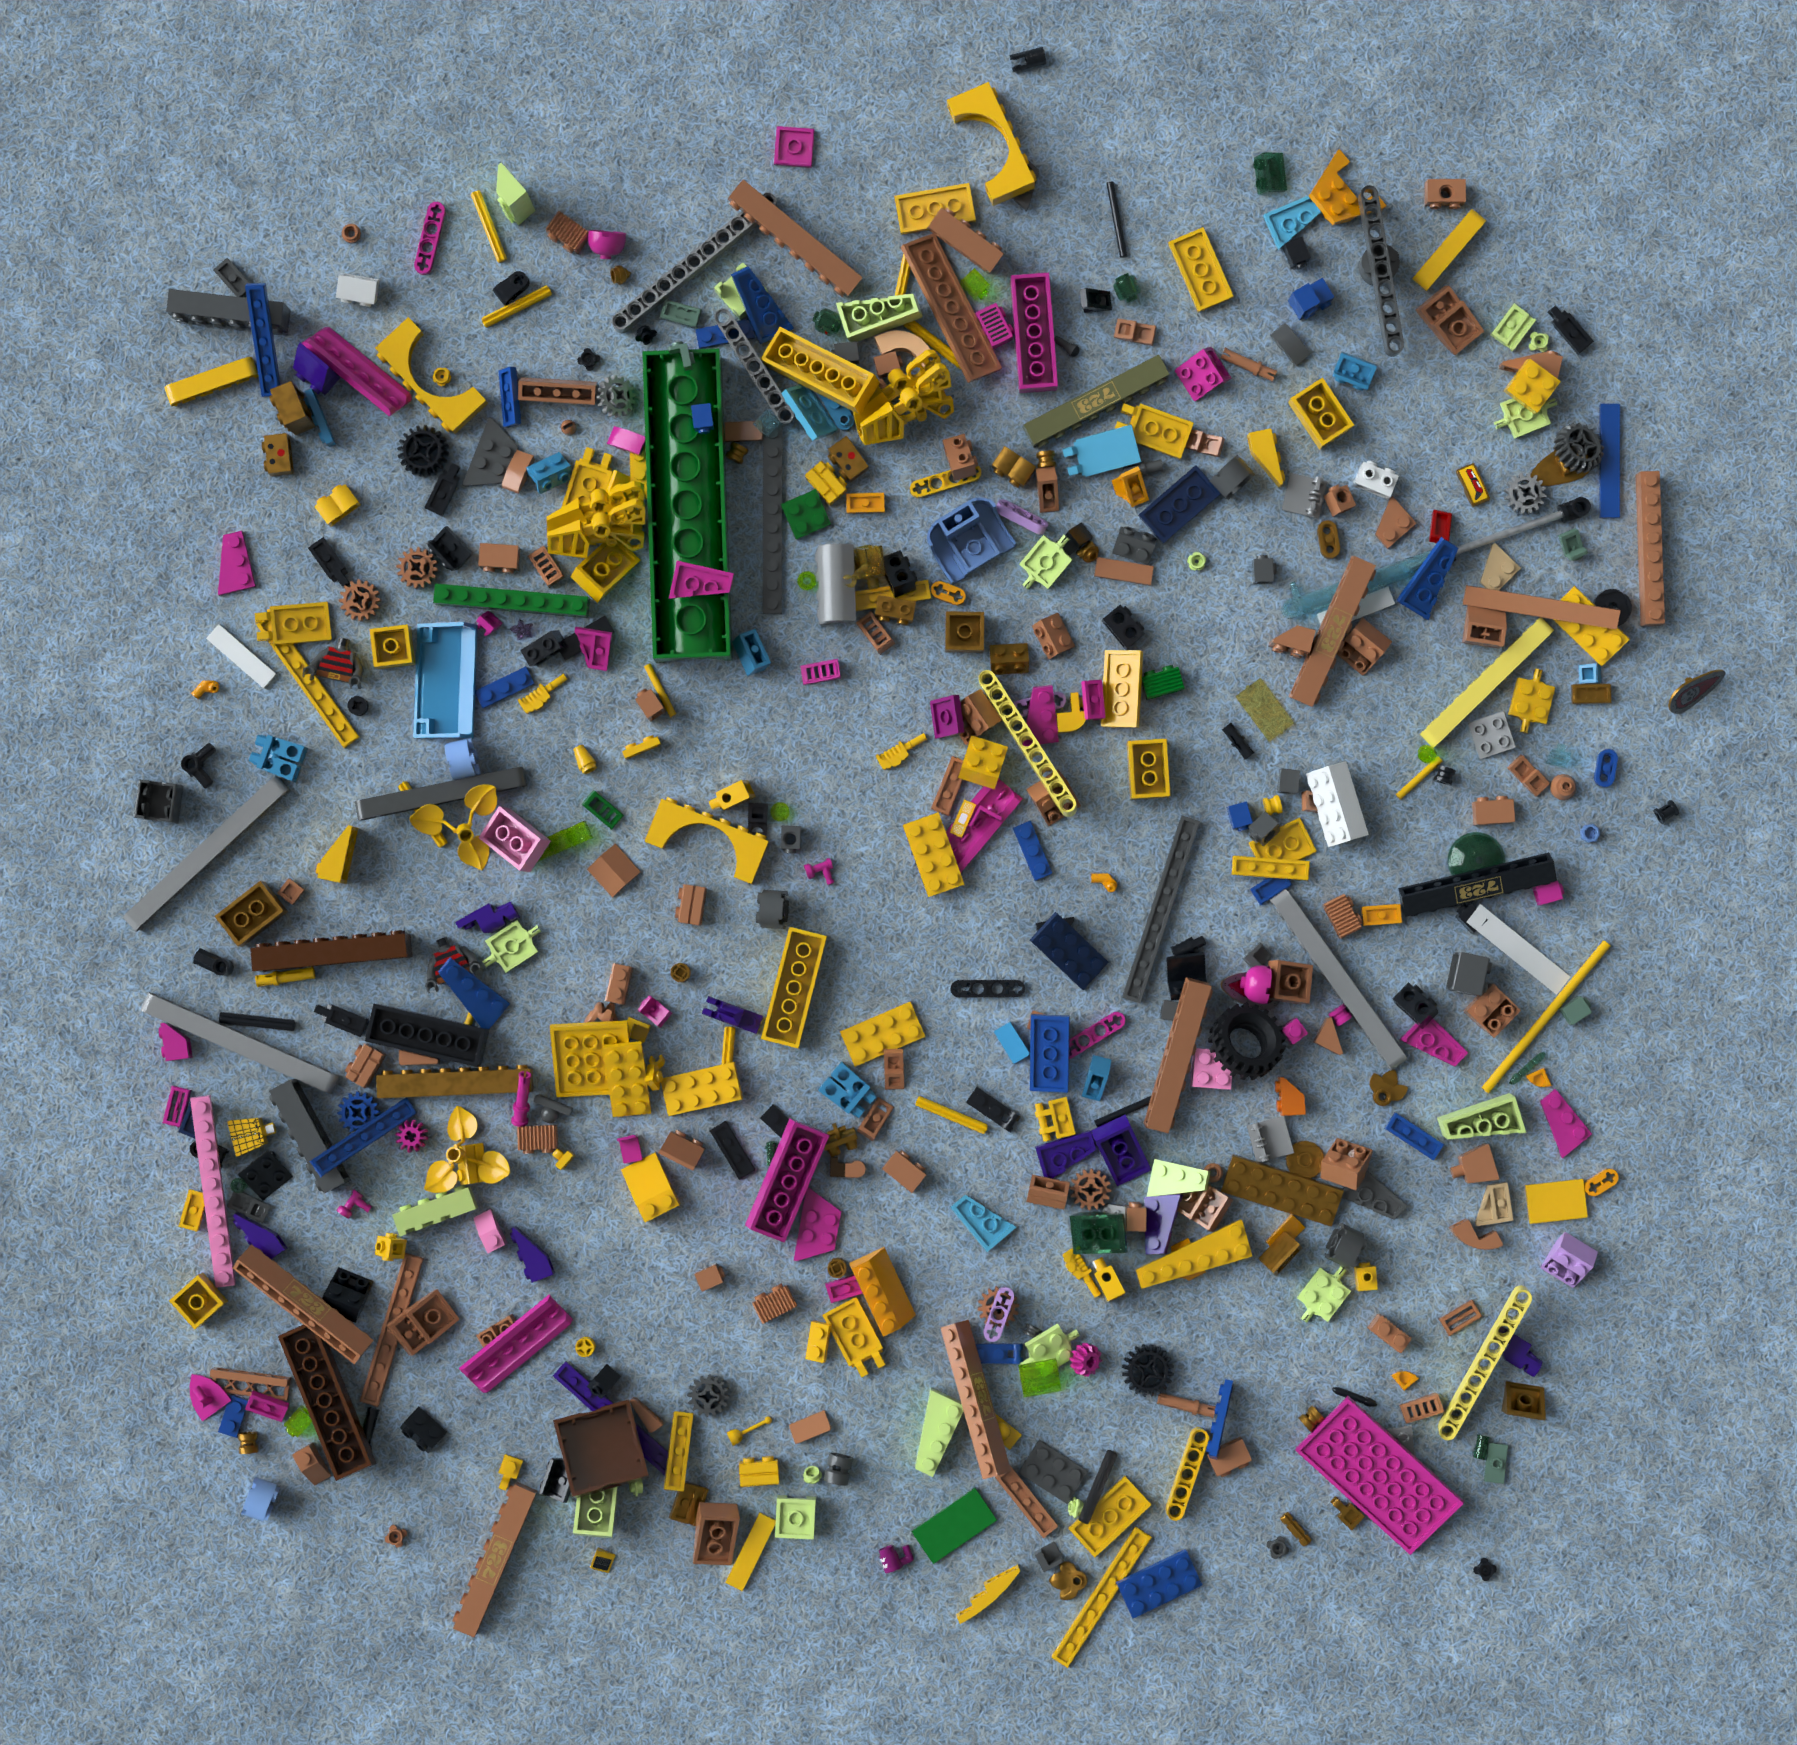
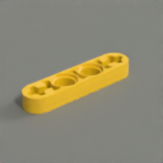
M980 466L975 467L978 470L976 477H967L966 481L960 479L958 483L950 482L951 470L915 480L910 485V493L915 498H922L975 482L981 477ZM932 480H941L942 486L939 489H934L931 486ZM928 481L929 492H927V488L922 489L921 494L913 491L916 484L923 487L926 486L924 482Z

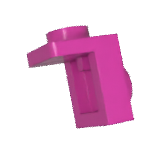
M650 995L642 1001L638 1008L640 1013L660 1028L672 1015L670 1010Z

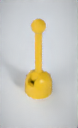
M767 1416L763 1421L743 1431L738 1429L728 1431L727 1435L732 1445L739 1444L744 1434L764 1424H770L772 1418Z

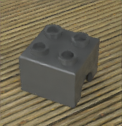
M139 779L134 818L178 824L184 786Z
M1454 952L1446 989L1473 996H1482L1488 988V982L1485 980L1487 974H1490L1492 969V963L1489 962L1490 958L1465 952Z

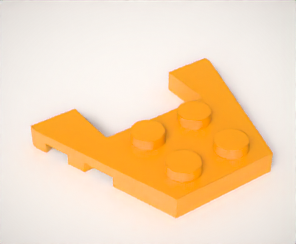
M1340 149L1334 154L1309 194L1310 199L1332 225L1361 216L1358 198L1337 174L1350 163ZM1379 197L1380 207L1383 210L1387 205Z

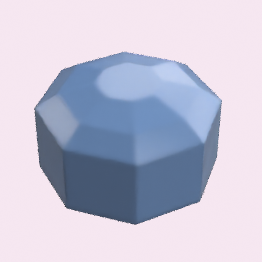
M1594 824L1584 825L1580 830L1581 839L1586 843L1597 841L1600 836L1599 828Z

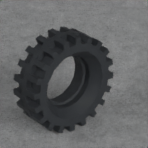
M1244 1003L1241 1007L1239 1004H1235L1231 1009L1228 1008L1210 1029L1212 1035L1208 1038V1042L1213 1043L1209 1050L1210 1053L1215 1052L1216 1054L1214 1061L1216 1063L1220 1061L1223 1064L1221 1067L1223 1071L1226 1068L1230 1070V1076L1234 1077L1236 1074H1239L1241 1080H1245L1248 1076H1250L1251 1080H1255L1258 1076L1260 1078L1264 1077L1282 1059V1053L1286 1049V1046L1282 1045L1286 1037L1280 1034L1283 1030L1282 1026L1275 1024L1277 1020L1275 1016L1270 1018L1267 1015L1269 1012L1267 1009L1263 1012L1260 1011L1259 1005L1255 1004L1250 1008L1249 1003ZM1242 1028L1254 1034L1261 1047L1259 1056L1248 1058L1238 1053L1231 1043V1032Z

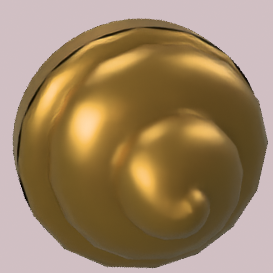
M621 265L611 268L610 271L612 282L618 285L625 283L631 274L630 271Z

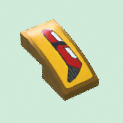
M1474 463L1456 470L1457 477L1464 487V493L1472 508L1490 500L1484 482Z

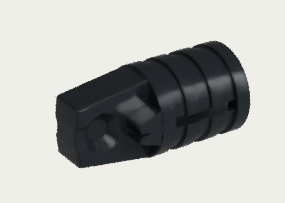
M1203 936L1194 940L1190 937L1170 948L1174 956L1198 953L1199 948L1206 945V941Z

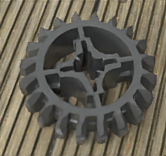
M1572 423L1564 426L1557 433L1553 441L1555 444L1553 449L1557 451L1555 456L1560 458L1559 462H1563L1564 468L1569 467L1570 472L1575 470L1577 474L1581 472L1586 473L1596 468L1602 460L1601 458L1604 455L1602 451L1605 447L1600 445L1603 440L1597 438L1599 434H1594L1593 429L1589 430L1587 424L1582 426L1581 423Z

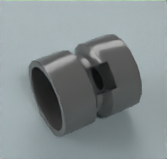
M829 1453L827 1461L829 1468L825 1470L824 1481L847 1486L850 1476L848 1470L852 1467L853 1457L839 1453Z

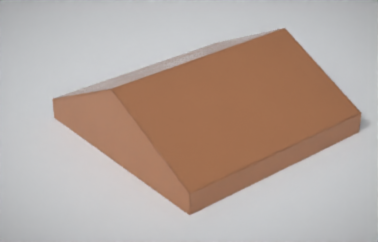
M616 844L604 852L587 869L612 898L641 872Z

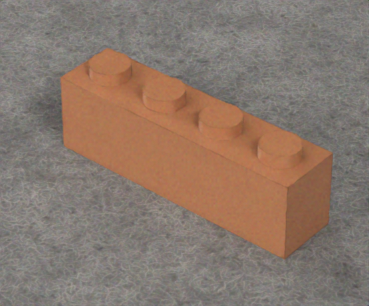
M521 377L518 384V400L595 405L597 401L595 398L597 396V382Z

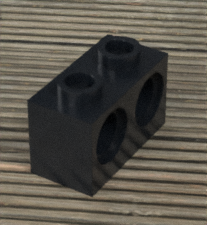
M901 550L879 558L881 570L895 598L916 590L915 582L918 581L914 571H910L909 559L907 556H903Z
M1120 604L1105 616L1102 622L1123 648L1127 650L1145 633L1139 621L1135 622L1130 617L1132 615L1131 611L1126 606L1122 607ZM1116 614L1122 615L1123 622L1120 624L1115 623L1113 616ZM1127 629H1133L1136 636L1128 638L1125 632Z
M554 630L543 635L520 651L529 667H533L566 649L568 645L560 631Z
M1408 982L1392 999L1406 1015L1423 1029L1439 1013L1436 1007L1437 1003L1430 997L1428 999L1422 995L1424 992L1416 984L1412 986ZM1408 995L1415 996L1412 1001L1405 1000ZM1423 1007L1429 1008V1010H1428L1427 1013H1425V1014H1420V1013H1419V1010H1420L1421 1008H1423Z

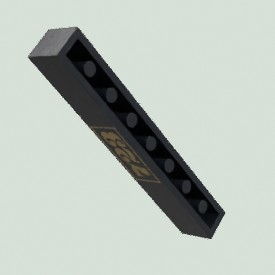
M1548 852L1398 888L1402 910L1405 917L1417 916L1424 912H1434L1441 908L1454 907L1462 903H1472L1475 900L1492 898L1500 894H1510L1513 891L1526 890L1538 885H1548L1551 882L1557 881L1554 861Z

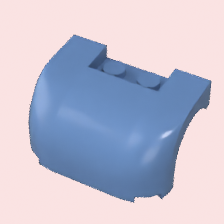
M976 497L936 520L927 533L929 549L951 585L966 578L969 573L995 557L1001 556L1016 547V541L1000 519L995 503L987 498Z

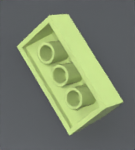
M500 163L497 174L496 193L499 197L497 201L500 203L507 219L511 223L516 222L519 226L536 210L527 191L507 168Z

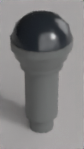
M1058 336L1054 337L1055 343L1065 349L1070 357H1076L1079 354L1080 348L1077 344H1070Z

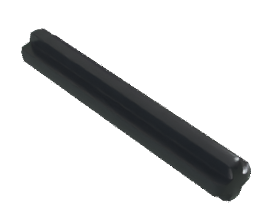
M221 1012L219 1015V1022L223 1024L294 1031L296 1027L295 1020L227 1012Z
M1106 1451L1078 1520L1082 1523L1089 1524L1117 1458V1453L1114 1451Z

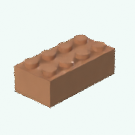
M941 208L926 229L986 273H990L1004 254L1001 252L1002 247L995 242L990 244L985 240L987 236L978 230L976 232L971 230V225L964 219L960 221L954 217L955 213L949 208Z

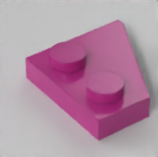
M575 627L574 632L578 636L587 667L607 671L612 632Z

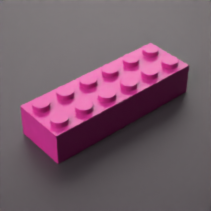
M1049 272L1011 275L1010 287L1019 393L1057 391L1058 381Z
M789 1118L745 1223L750 1230L785 1243L830 1135L822 1130Z

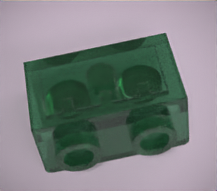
M1263 152L1254 157L1253 166L1258 195H1263L1266 192L1287 191L1283 153Z

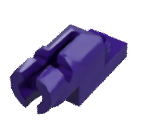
M511 901L497 906L495 910L488 903L455 923L459 929L464 928L468 930L475 926L474 922L477 921L483 933H493L506 926L505 917L513 922L520 918Z
M708 996L706 1002L717 1006V1010L713 1011L703 1008V1015L757 1034L763 1019L762 1015Z
M1502 1326L1498 1330L1499 1333L1508 1331ZM1513 1334L1502 1353V1357L1505 1361L1519 1369L1525 1365L1524 1372L1535 1377L1543 1361L1538 1359L1529 1350L1532 1346L1530 1343Z

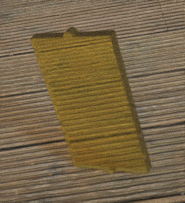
M1261 678L1252 685H1247L1245 690L1235 696L1268 742L1277 735L1283 734L1285 729L1294 724Z

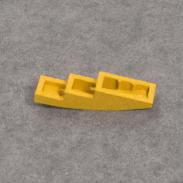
M1017 1564L985 1581L984 1586L986 1590L970 1598L972 1606L956 1614L959 1623L962 1624L977 1615L995 1601L1019 1574V1565Z

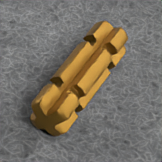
M1289 1512L1284 1513L1280 1517V1520L1284 1525L1287 1524L1286 1527L1295 1538H1299L1298 1541L1302 1546H1307L1312 1541L1308 1534H1304L1305 1531L1296 1520L1293 1521V1517Z

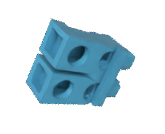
M258 735L255 745L261 746L263 749L261 755L252 752L249 762L257 765V768L296 782L302 766L282 759L284 757L303 764L308 748L270 735Z
M842 1061L831 1073V1076L841 1083L844 1088L831 1077H828L818 1089L819 1092L846 1113H851L858 1118L865 1111L858 1102L863 1098L871 1104L877 1097L870 1089L871 1087Z

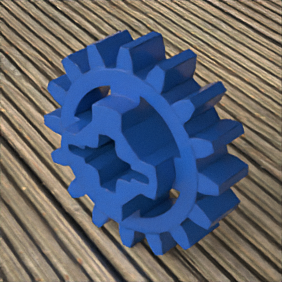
M357 1091L355 1096L353 1093H349V1099L346 1097L342 1098L344 1104L338 1105L342 1108V1111L337 1112V1114L342 1115L339 1122H345L343 1128L350 1127V1132H353L355 1129L358 1130L376 1118L375 1115L380 1113V1110L375 1109L379 1104L372 1102L374 1100L373 1096L367 1098V1092L361 1096L360 1091ZM356 1099H360L364 1102H362L361 1104H356L353 1101ZM369 1107L371 1109V1116L368 1115ZM347 1108L349 1109V1117L346 1114ZM361 1108L362 1111L360 1113L362 1116H356L357 1112L355 1109ZM357 1120H360L362 1123L364 1122L365 1124L355 1125L353 1123Z

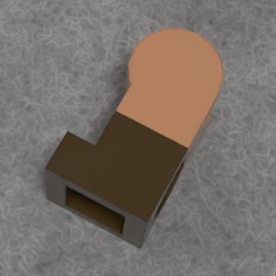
M831 1157L830 1177L858 1178L864 1175L866 1166L862 1161L854 1160L852 1163L838 1162L839 1157Z

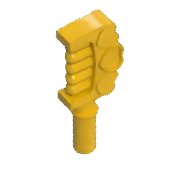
M563 673L545 687L539 684L537 690H533L529 695L523 697L522 700L520 698L517 700L527 714L540 710L544 707V703L551 699L549 692L568 679Z
M923 733L905 744L899 741L895 747L884 751L880 756L877 754L876 758L883 770L891 769V767L895 768L901 765L902 761H905L909 756L908 750L926 741L927 738Z
M1075 1246L1062 1254L1064 1262H1066L1065 1267L1076 1279L1083 1278L1084 1283H1086L1092 1295L1096 1298L1101 1293L1092 1280L1093 1278L1089 1275L1092 1270L1086 1266V1262H1083L1084 1259L1081 1258V1254L1077 1250L1078 1247Z

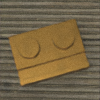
M685 1482L684 1492L677 1491L669 1518L696 1526L699 1502H705L709 1489Z

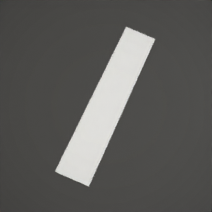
M1481 904L1468 919L1467 923L1556 995L1569 980L1570 976Z

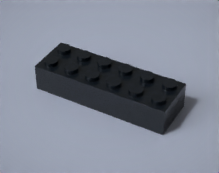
M373 1004L365 1042L481 1067L490 1029L387 1005Z

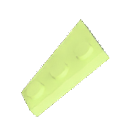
M1154 1159L1147 1197L1206 1191L1211 1171Z

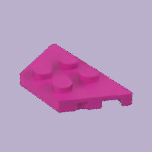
M809 1187L805 1193L794 1261L835 1250L841 1211Z

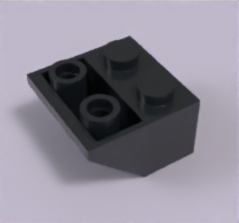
M338 1267L322 1299L332 1308L337 1309L347 1320L356 1323L374 1281Z

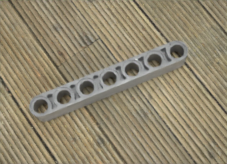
M723 308L716 311V324L778 421L784 425L793 422L794 412L785 402L780 389L732 314ZM722 313L729 316L728 321L725 323L718 321V317ZM735 329L739 332L737 339L729 338L728 334L731 330ZM741 346H747L750 349L747 355L743 356L739 353ZM752 362L760 364V369L757 372H752L749 369ZM761 379H769L770 386L762 388L760 386ZM777 394L781 397V401L778 404H772L770 397ZM789 411L791 418L787 421L780 418L781 412Z

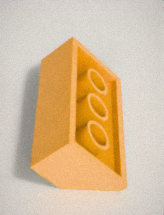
M885 1247L849 1263L883 1337L901 1329L916 1316Z

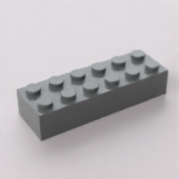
M169 289L166 312L177 323L188 324V321L195 322V325L198 326L214 324V327L225 329L226 326H233L234 330L244 331L245 328L251 329L247 298ZM268 300L273 334L282 335V332L288 333L291 310L284 302Z
M288 1080L270 1090L271 1095L269 1098L274 1106L277 1105L281 1121L283 1123L286 1122L289 1127L287 1131L292 1140L295 1139L298 1147L296 1148L299 1155L305 1157L307 1161L306 1168L310 1174H314L316 1178L315 1185L318 1190L327 1193L351 1181L343 1164H340L320 1178L309 1162L333 1145L298 1080Z

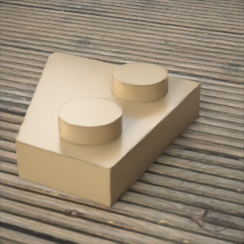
M1494 542L1491 545L1480 584L1488 589L1500 590L1521 568Z
M1508 1182L1488 1184L1475 1220V1225L1482 1226L1513 1221Z

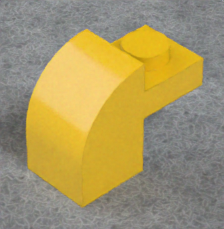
M1078 692L1070 693L1071 712L1056 714L1058 734L1077 731L1086 721L1084 711H1080V708H1083L1082 697H1079Z

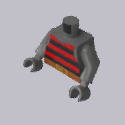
M339 637L337 648L327 646L326 649L322 650L309 666L303 669V677L306 674H311L310 680H313L316 673L317 676L349 683L350 689H352L354 684H357L358 689H361L364 669L356 653L348 651L350 640Z
M447 937L436 940L440 951L433 953L432 958L429 960L425 987L428 993H430L432 987H435L436 992H438L437 984L442 985L446 983L438 971L449 957L458 962L475 977V972L478 969L482 973L484 969L479 965L476 955L472 951L460 945L450 947Z

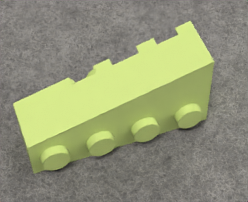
M914 294L836 303L847 339L850 342L864 340L923 317L918 300Z
M1510 1093L1437 1117L1442 1136L1447 1139L1526 1133L1516 1098Z
M465 1185L455 1187V1192L436 1194V1199L430 1201L427 1197L417 1201L418 1205L413 1207L410 1204L399 1207L400 1211L392 1214L399 1236L477 1209L478 1206L471 1186L467 1188Z
M931 1387L915 1469L933 1477L964 1411L961 1401Z

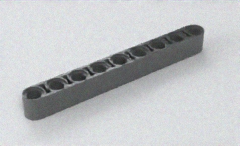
M1367 185L1362 188L1358 196L1383 347L1388 356L1395 357L1403 350L1404 339L1379 195L1374 186ZM1363 193H1370L1372 195V199L1367 200L1364 197ZM1368 211L1374 212L1375 215H1376V218H1374V219L1369 218V217L1367 216V212H1368ZM1376 230L1379 233V237H1372L1370 231ZM1373 249H1380L1382 256H1376ZM1377 268H1383L1386 272L1385 275L1378 274ZM1381 286L1387 287L1388 290H1389V293H1388V294H1383V293L1380 291V287H1381ZM1389 305L1392 308V312H1385L1383 306ZM1393 324L1395 331H1388L1386 325ZM1390 343H1396L1399 349L1397 351L1392 350Z
M516 767L357 800L354 802L358 821L416 810L427 804L440 805L464 800L470 789L482 784L495 786L496 793L516 789L519 786L525 787L527 783L523 767Z

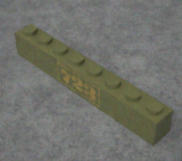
M1158 354L1023 424V429L1033 448L1036 446L1039 448L1044 447L1051 438L1059 439L1066 435L1065 431L1071 428L1074 431L1083 426L1082 422L1096 420L1103 411L1109 413L1116 409L1115 405L1121 402L1126 404L1132 401V396L1138 393L1140 396L1150 391L1149 388L1155 384L1157 387L1165 384L1170 374Z

